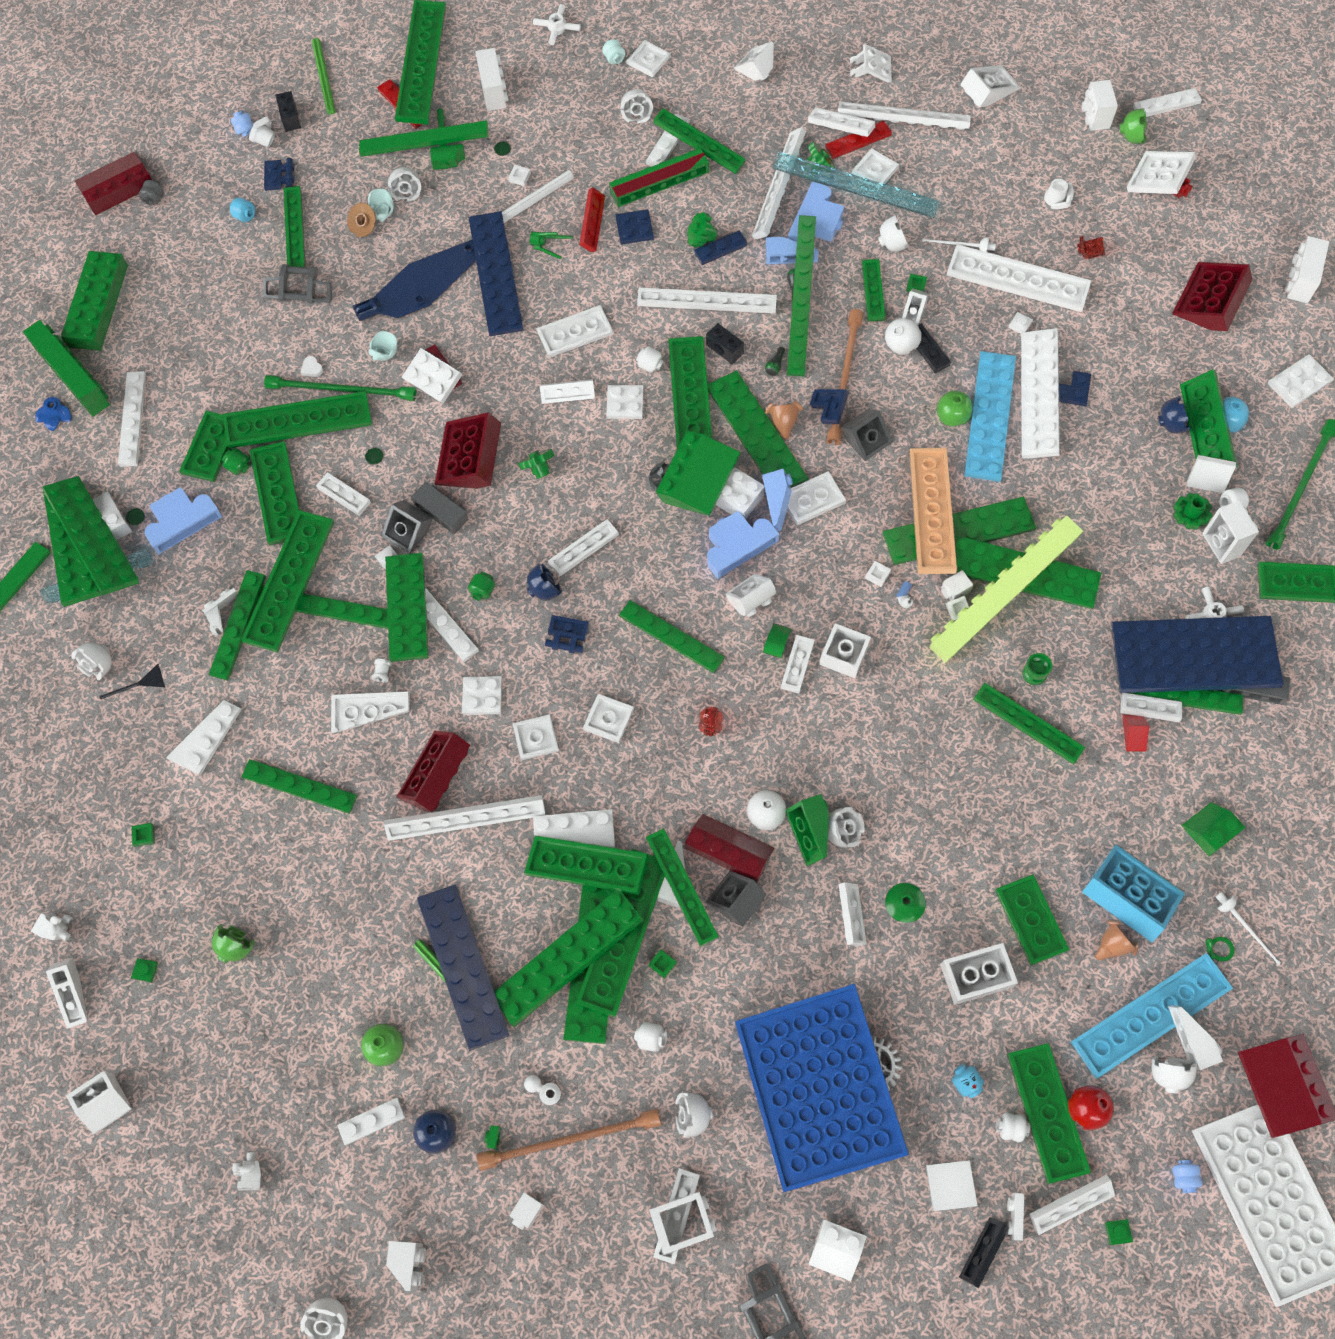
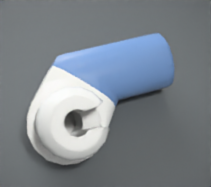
M906 581L903 582L896 595L900 606L903 608H909L913 605V599L910 600L908 596L912 585Z

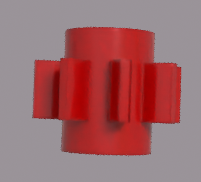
M1186 177L1178 193L1171 195H1175L1178 198L1182 196L1187 197L1193 187L1189 185L1191 180Z

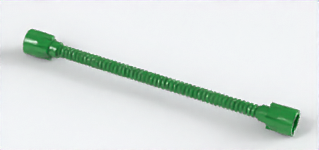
M266 375L264 379L266 389L298 387L353 393L366 391L367 394L395 395L406 401H415L416 398L414 396L417 394L416 387L409 386L397 389L285 380L275 375Z
M1334 419L1326 420L1320 432L1322 439L1281 522L1268 536L1265 543L1266 546L1271 547L1272 543H1274L1273 549L1279 550L1286 537V534H1284L1285 528L1328 441L1332 437L1335 438Z

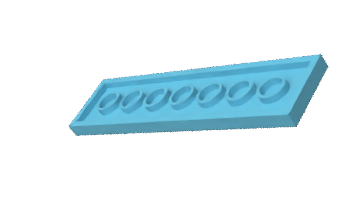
M980 352L964 472L965 477L1001 482L1016 356Z
M1205 953L1070 1043L1095 1079H1097L1175 1027L1168 1006H1180L1190 1016H1193L1232 990L1233 987L1210 956Z

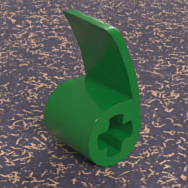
M774 623L767 637L763 653L782 658L792 629Z

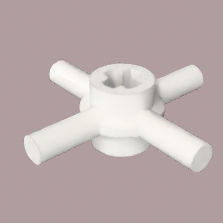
M563 4L559 5L557 13L550 15L549 20L533 19V25L546 26L551 31L548 41L550 45L555 44L557 35L562 34L565 29L581 30V24L567 23L563 18L565 5Z
M1204 587L1202 591L1207 605L1203 612L1186 615L1185 619L1226 617L1227 615L1243 613L1244 607L1240 605L1226 608L1222 603L1214 601L1210 587Z

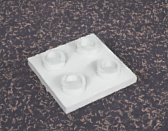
M864 44L863 51L857 56L850 58V64L855 61L854 64L864 62L858 68L852 69L850 76L855 74V77H859L869 73L885 82H892L891 56Z
M228 588L223 591L219 599L209 601L204 605L205 609L202 610L210 623V631L218 636L217 628L223 632L220 610L236 599L238 595L234 588L231 590Z

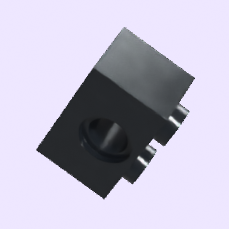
M292 91L275 94L285 132L301 129Z
M719 323L706 334V346L733 365L744 354V342Z

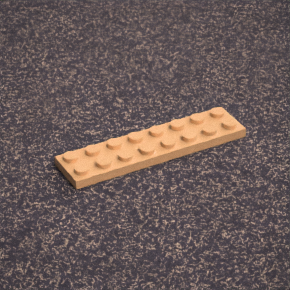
M910 448L918 574H956L957 565L947 448Z

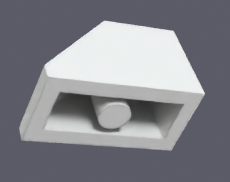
M912 289L909 293L902 318L910 319L919 325L929 293Z

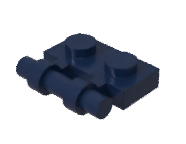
M287 158L284 165H282L281 160L264 161L265 191L281 190L282 184H286V188L293 187L294 164L292 158Z
M552 615L548 635L554 636V639H546L545 646L557 651L558 649L567 650L573 654L575 652L583 653L584 646L577 645V641L585 642L589 622ZM561 637L571 639L570 643L560 642Z

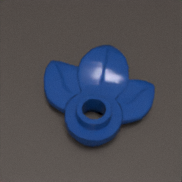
M48 397L44 401L43 406L37 410L35 419L37 423L44 422L49 430L54 431L60 420L63 422L71 421V413L67 407L61 404L58 398ZM54 403V406L50 408V404Z

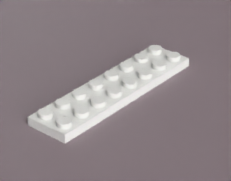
M958 244L947 271V276L1079 312L1083 310L1092 281Z
M1057 328L1021 333L1022 458L1060 456Z

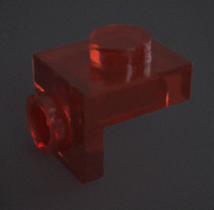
M1083 236L1080 237V243L1077 244L1079 254H1082L1084 259L1105 255L1103 237L1085 241Z

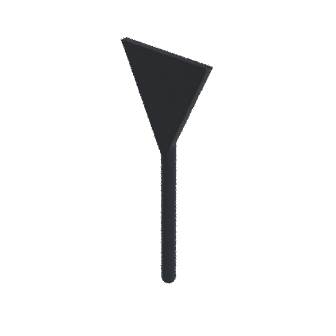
M159 664L152 668L139 682L101 695L99 699H104L136 686L166 688Z

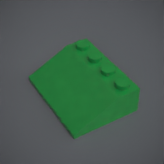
M687 430L656 490V494L665 504L710 516L741 453L708 436Z

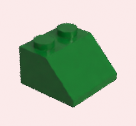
M1212 802L1181 825L1209 857L1246 828L1231 811Z

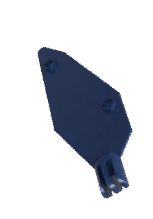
M466 241L408 264L373 298L352 306L358 320L363 321L378 314L400 318L430 306L476 261L473 241Z

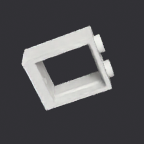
M700 1192L649 1210L663 1255L714 1237L713 1232L717 1230L713 1218L708 1219L706 1210L709 1209V1205L705 1195L701 1197ZM696 1200L707 1233L670 1246L660 1213Z

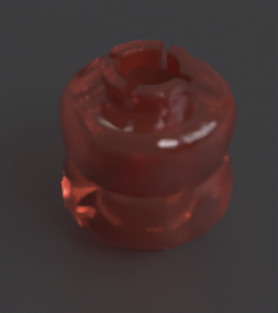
M706 707L699 714L700 722L698 728L704 735L712 737L722 730L723 714L716 707Z

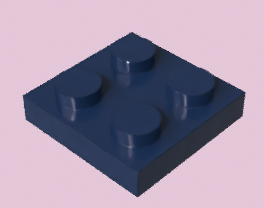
M649 209L615 214L621 245L654 240Z

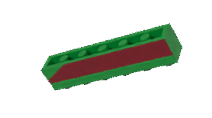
M701 148L692 150L609 182L610 194L617 207L709 173V161Z

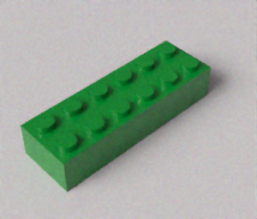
M98 251L88 252L60 336L68 348L102 350L128 268V264L122 254Z
M38 320L22 331L38 354L92 417L110 405L107 401L109 397L103 391L101 385L96 379L92 378L93 376L86 368L82 367L83 365L79 359L72 356L74 354L67 346L63 345L64 343L60 337L55 334L53 335L55 332L49 324L44 325L41 320Z

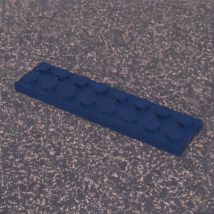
M502 211L470 216L468 218L489 337L524 331Z
M456 884L417 897V902L468 1050L471 1051L509 1037L508 1029Z

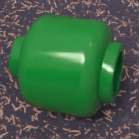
M237 448L229 449L222 458L223 467L234 475H239L241 472L245 474L250 468L248 464L249 457Z
M485 572L474 574L468 585L471 597L477 601L489 599L495 588L494 578Z

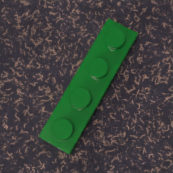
M879 259L862 260L867 322L885 321Z

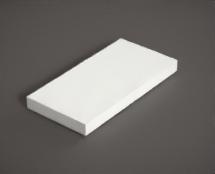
M601 305L536 328L549 358L614 334Z

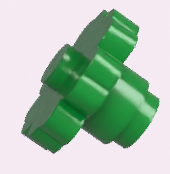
M813 141L807 146L811 155L806 159L805 166L812 174L818 172L822 167L828 172L835 168L829 153L820 147L819 144Z
M697 213L692 218V223L688 226L687 242L690 246L702 247L706 242H713L715 240L717 229L710 223L712 217L708 213Z
M551 448L540 452L537 450L518 462L520 470L530 468L536 479L550 474L547 460L551 459L554 453Z
M1188 493L1186 497L1180 496L1173 506L1175 510L1173 516L1177 523L1184 524L1187 529L1197 530L1200 526H1206L1212 518V513L1210 512L1212 505L1208 499L1201 497L1199 494Z

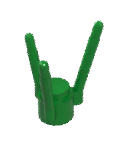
M532 231L529 241L530 245L534 246V250H540L548 255L562 259L561 256L541 246L545 245L546 238L572 239L573 236L558 235V232Z

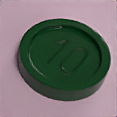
M498 142L494 146V151L499 156H505L511 150L507 142Z
M372 448L366 452L365 459L369 464L375 465L382 461L383 453L378 448Z
M138 508L131 509L126 515V520L131 525H138L145 518L144 512Z

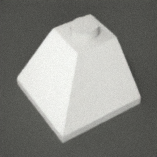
M771 41L752 48L734 69L754 81L766 79L769 76V72L773 69V42Z

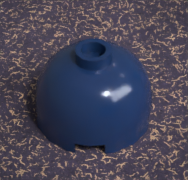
M1180 396L1166 401L1161 407V415L1158 416L1160 426H1165L1168 432L1174 434L1190 431V427L1185 425L1188 417L1184 404H1179V401H1181Z
M537 564L527 575V584L529 586L527 591L533 598L536 596L543 601L551 600L562 593V588L559 583L555 585L554 575L544 564Z
M432 1109L424 1112L417 1118L413 1128L415 1143L421 1150L430 1154H439L446 1151L453 1144L457 1128L453 1118L448 1113Z

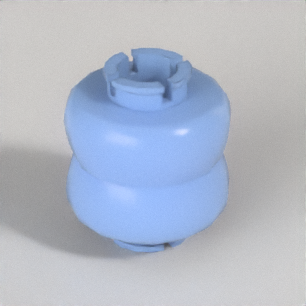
M243 110L234 113L231 123L234 126L235 133L237 135L242 134V137L250 135L253 127L250 114L243 113Z
M1192 1160L1177 1161L1178 1165L1172 1167L1175 1187L1182 1189V1193H1196V1188H1200L1203 1185L1200 1177V1166L1192 1164Z

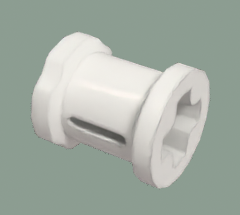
M376 659L374 662L376 665L375 672L371 679L376 682H388V671L392 663L386 659Z

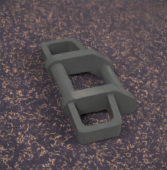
M282 264L279 277H266L263 279V297L275 298L280 301L288 299L307 301L308 303H330L332 301V284L316 280L318 276L317 267H292L288 264ZM289 273L308 275L307 294L287 292ZM279 280L278 296L268 294L269 281ZM316 283L327 286L326 299H315Z
M766 1263L747 1273L746 1280L753 1298L738 1305L740 1312L744 1313L755 1338L780 1339L795 1330L799 1339H806L801 1329V1324L799 1320L795 1319L781 1291L783 1288L770 1265ZM765 1270L773 1287L758 1294L753 1281V1275ZM774 1295L788 1325L765 1337L751 1307Z

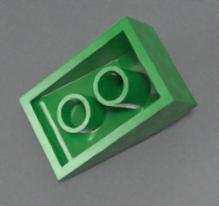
M822 794L801 800L786 809L787 818L806 866H810L827 857L829 812Z

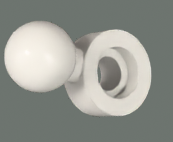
M530 1075L525 1079V1089L531 1093L539 1092L540 1100L545 1105H554L559 1101L561 1091L556 1084L547 1083L542 1085L540 1078L535 1075ZM548 1090H552L554 1092V1096L552 1098H548L546 1096V1092Z

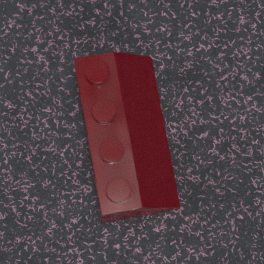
M434 731L396 798L423 811L433 813L438 807L443 793L449 788L452 777L458 772L460 763L467 756L471 745L455 733Z
M704 814L695 823L685 842L686 850L732 872L752 879L756 883H758L775 849Z

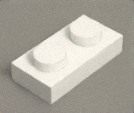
M1012 1193V1198L1009 1197L1007 1202V1209L1011 1211V1221H1007V1226L1009 1227L1007 1235H1010V1240L1023 1241L1024 1194Z

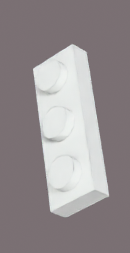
M593 379L540 385L542 404L595 398Z
M328 472L316 485L318 490L358 516L371 503L368 498Z
M796 635L781 689L800 693L813 649L814 639Z
M1122 693L1120 713L1180 722L1182 719V702Z
M841 883L839 884L847 945H867L858 884Z
M395 1098L337 1126L343 1143L347 1146L405 1119V1115L399 1099Z

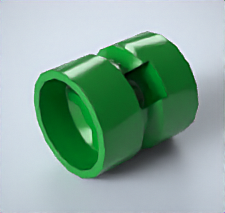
M1043 653L1032 654L1022 670L1024 680L1031 685H1040L1045 682L1052 670L1051 659Z

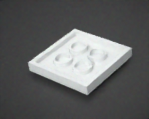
M1145 151L1127 185V191L1177 194L1196 158L1195 152Z

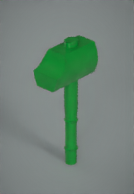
M442 108L437 110L438 128L445 127V116ZM440 144L439 147L430 148L433 170L458 167L459 163L466 159L463 144L448 146L447 144Z

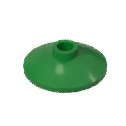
M899 883L888 891L885 898V906L890 916L902 923H911L923 915L926 908V899L917 886L910 883ZM908 898L910 904H904L903 899Z

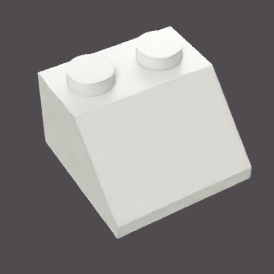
M822 1220L809 1265L851 1281L867 1236L827 1220Z

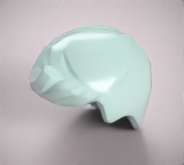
M375 189L370 192L368 205L373 208L376 220L383 222L393 212L394 202L392 197L385 189Z
M380 331L370 342L369 355L373 356L372 359L374 361H387L396 354L398 344L396 336L387 331Z

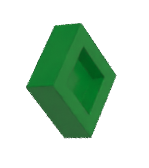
M910 274L906 292H910L912 289L924 292L927 277Z
M152 823L132 826V845L134 847L155 844L154 825Z
M660 949L648 967L665 980L677 964V961Z
M137 958L131 979L152 983L158 962Z
M491 1125L490 1130H486L484 1143H487L488 1149L498 1150L501 1127Z
M1128 1219L1105 1222L1110 1245L1133 1242Z

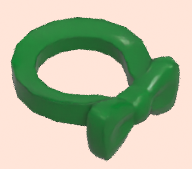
M1216 937L1213 940L1211 938L1205 940L1206 950L1212 960L1225 962L1233 957L1235 948L1229 939ZM1219 941L1226 943L1230 949L1228 956L1220 957L1213 952L1212 946Z

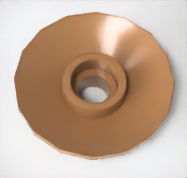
M357 203L351 207L347 216V225L350 232L356 234L357 237H366L373 231L376 223L373 208L365 203Z

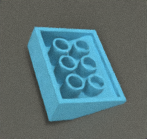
M1116 844L1082 891V893L1150 942H1153L1166 928L1185 895L1183 891Z

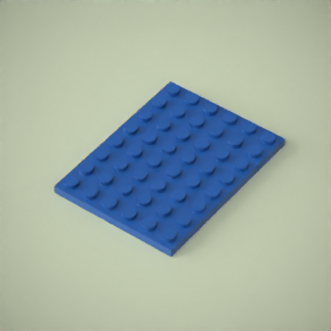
M855 984L735 1021L783 1193L909 1155Z

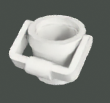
M267 116L253 124L249 140L269 148L276 133L271 130V120Z
M1063 179L1053 180L1044 195L1046 203L1052 209L1070 207L1074 195L1072 183H1067Z

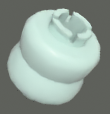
M612 39L604 44L602 52L607 61L613 65L621 63L625 57V50L621 47L620 42Z

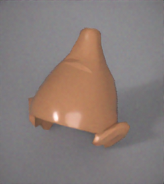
M795 400L793 404L785 405L770 403L765 413H770L782 437L789 439L799 410L802 411L803 408Z
M1106 920L1109 927L1103 934L1100 947L1095 954L1097 960L1119 957L1131 952L1136 956L1139 948L1138 941L1133 942L1124 934L1119 927L1121 924L1120 920Z

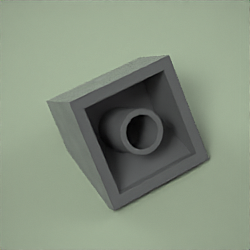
M868 408L840 427L846 441L864 461L893 442L881 412Z
M405 500L394 503L389 510L381 536L410 554L429 531L433 518Z
M729 871L706 903L733 923L743 927L767 894L754 880Z

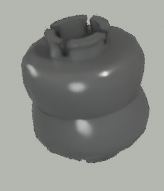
M146 180L139 191V196L143 202H146L145 204L156 205L159 203L164 190L158 181Z

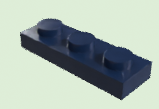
M739 230L695 249L694 253L701 265H704L746 247L747 241Z

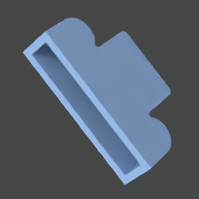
M816 182L811 183L788 233V239L797 242L799 215L816 216L815 237L832 241L837 230H841L844 206L830 202L831 189Z
M178 488L150 505V509L159 523L149 524L145 529V536L159 555L223 516L208 495L201 494L191 503L183 489Z
M738 511L727 518H721L714 526L709 528V539L715 547L711 548L707 553V565L716 578L719 579L779 541V533L766 519H758L754 522L753 527H751Z

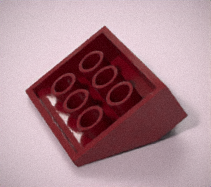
M132 152L75 180V183L94 215H97L138 195L143 183L146 180L152 179L135 152Z
M1198 262L1172 314L1209 330L1228 331L1253 280L1250 264Z
M489 412L446 422L435 485L475 489L491 486L501 422Z
M1304 1033L1237 1052L1271 1138L1335 1121L1334 1105Z

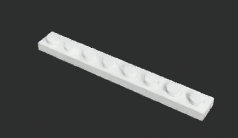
M840 101L838 106V113L863 119L873 118L876 121L890 120L894 123L901 121L908 124L920 123L925 126L939 125L942 128L956 127L959 130L969 129L971 115Z
M802 127L789 134L752 233L754 239L758 240L767 237L770 233V228L775 220L782 196L785 193V188L790 179L791 171L794 168L799 149L804 141L806 131Z
M639 287L637 306L775 314L777 295Z
M389 545L375 555V558L386 570L385 556H394L397 553ZM425 587L427 620L463 662L467 661L479 652L478 648Z
M539 795L384 820V827L387 839L390 841L533 818V816L545 815L543 797Z

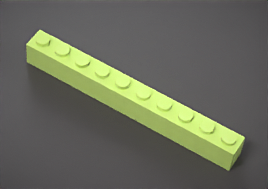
M1068 516L1062 520L1058 518L1051 525L1053 529L1050 532L1047 530L1039 536L1038 539L1040 541L1036 545L1032 543L1025 550L1026 554L1023 557L1019 555L1011 563L1013 567L1010 570L1004 569L998 575L1000 579L996 583L992 581L985 588L986 592L982 596L978 594L971 601L973 603L972 606L969 608L965 606L957 614L959 618L956 621L950 620L944 626L946 630L942 634L938 632L931 639L932 643L929 648L945 663L950 660L1082 534L1083 530Z

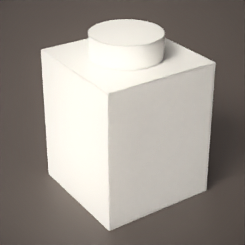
M962 570L943 581L941 592L946 599L949 598L952 601L970 593L973 584Z
M523 1193L510 1214V1217L514 1219L512 1224L521 1230L524 1227L530 1229L544 1205L530 1195Z

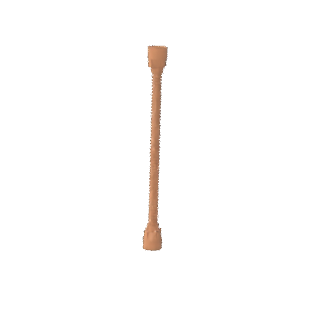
M853 309L849 313L848 326H850V334L840 389H847L856 332L858 327L862 325L863 312L859 309ZM840 423L832 424V427L828 429L826 439L828 444H832V440H835L834 445H840L842 438Z
M658 1109L642 1112L641 1116L636 1117L635 1120L632 1119V1121L627 1120L624 1123L619 1122L616 1125L611 1124L608 1127L603 1126L600 1129L595 1128L592 1131L587 1130L584 1133L579 1132L576 1135L571 1134L568 1137L563 1136L560 1139L555 1138L554 1140H547L546 1142H539L538 1144L514 1150L511 1149L506 1152L503 1151V1153L500 1151L495 1152V1150L477 1153L478 1166L480 1171L497 1167V1163H501L506 1159L520 1157V1155L523 1156L525 1154L528 1155V1153H536V1151H544V1149H552L555 1146L560 1147L563 1144L568 1145L571 1142L576 1143L579 1140L584 1141L587 1138L592 1139L595 1136L600 1137L603 1134L608 1135L611 1132L616 1133L619 1130L624 1131L627 1128H635V1126L638 1128L644 1127V1130L661 1126Z

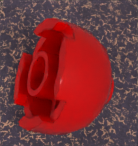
M1086 1085L1074 1090L1072 1098L1068 1101V1109L1072 1120L1077 1121L1083 1127L1082 1129L1094 1131L1106 1126L1111 1121L1114 1113V1104L1110 1095L1098 1086Z

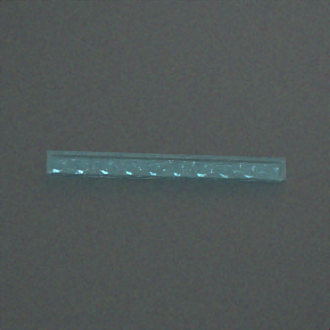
M779 151L773 165L775 170L931 218L935 217L939 205L938 200Z

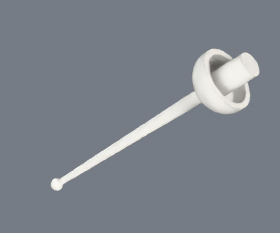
M989 237L983 238L980 244L922 239L923 242L979 247V250L987 252V250L995 251L996 248L995 243H989Z
M1223 892L1218 893L1215 897L1221 904L1217 906V909L1221 912L1231 911L1276 961V964L1280 965L1281 962L1276 959L1234 909L1236 905L1234 895L1227 898Z

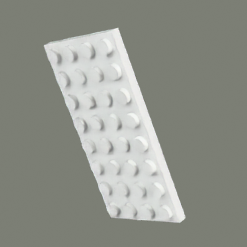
M1258 1104L1192 1130L1275 1306L1279 1307L1334 1284L1335 1224L1290 1134L1271 1138Z

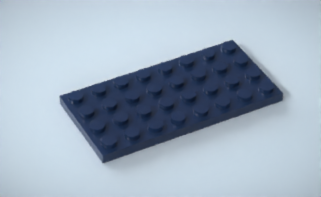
M1271 616L1114 621L1111 624L1120 693L1282 688L1284 684Z

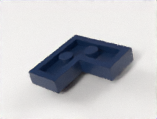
M1073 371L1071 385L1059 383V402L1086 407L1091 374Z
M814 389L810 406L814 409H824L821 416L823 424H839L849 393L846 389Z

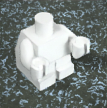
M41 913L31 932L42 938L67 941L71 934L66 932L68 929L66 924H69L73 917L64 915L60 918L53 913Z
M254 1152L247 1153V1161H243L242 1166L240 1163H233L232 1170L234 1176H241V1181H238L237 1184L238 1191L260 1190L261 1172L259 1161H255L256 1153Z

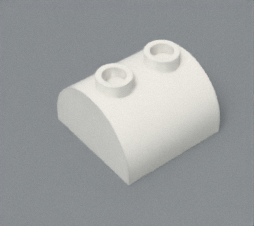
M754 574L725 595L739 614L750 617L757 612L756 608L758 606H767L772 602L771 597L776 594V590L771 579Z

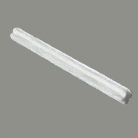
M567 170L502 212L504 223L574 178L573 173Z

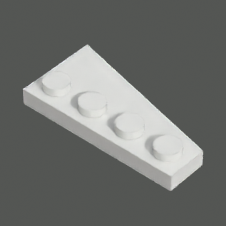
M386 692L332 695L331 733L334 734L410 712V693Z
M223 700L166 758L201 775L239 715L241 708Z
M612 809L533 816L534 837L542 836L615 848Z

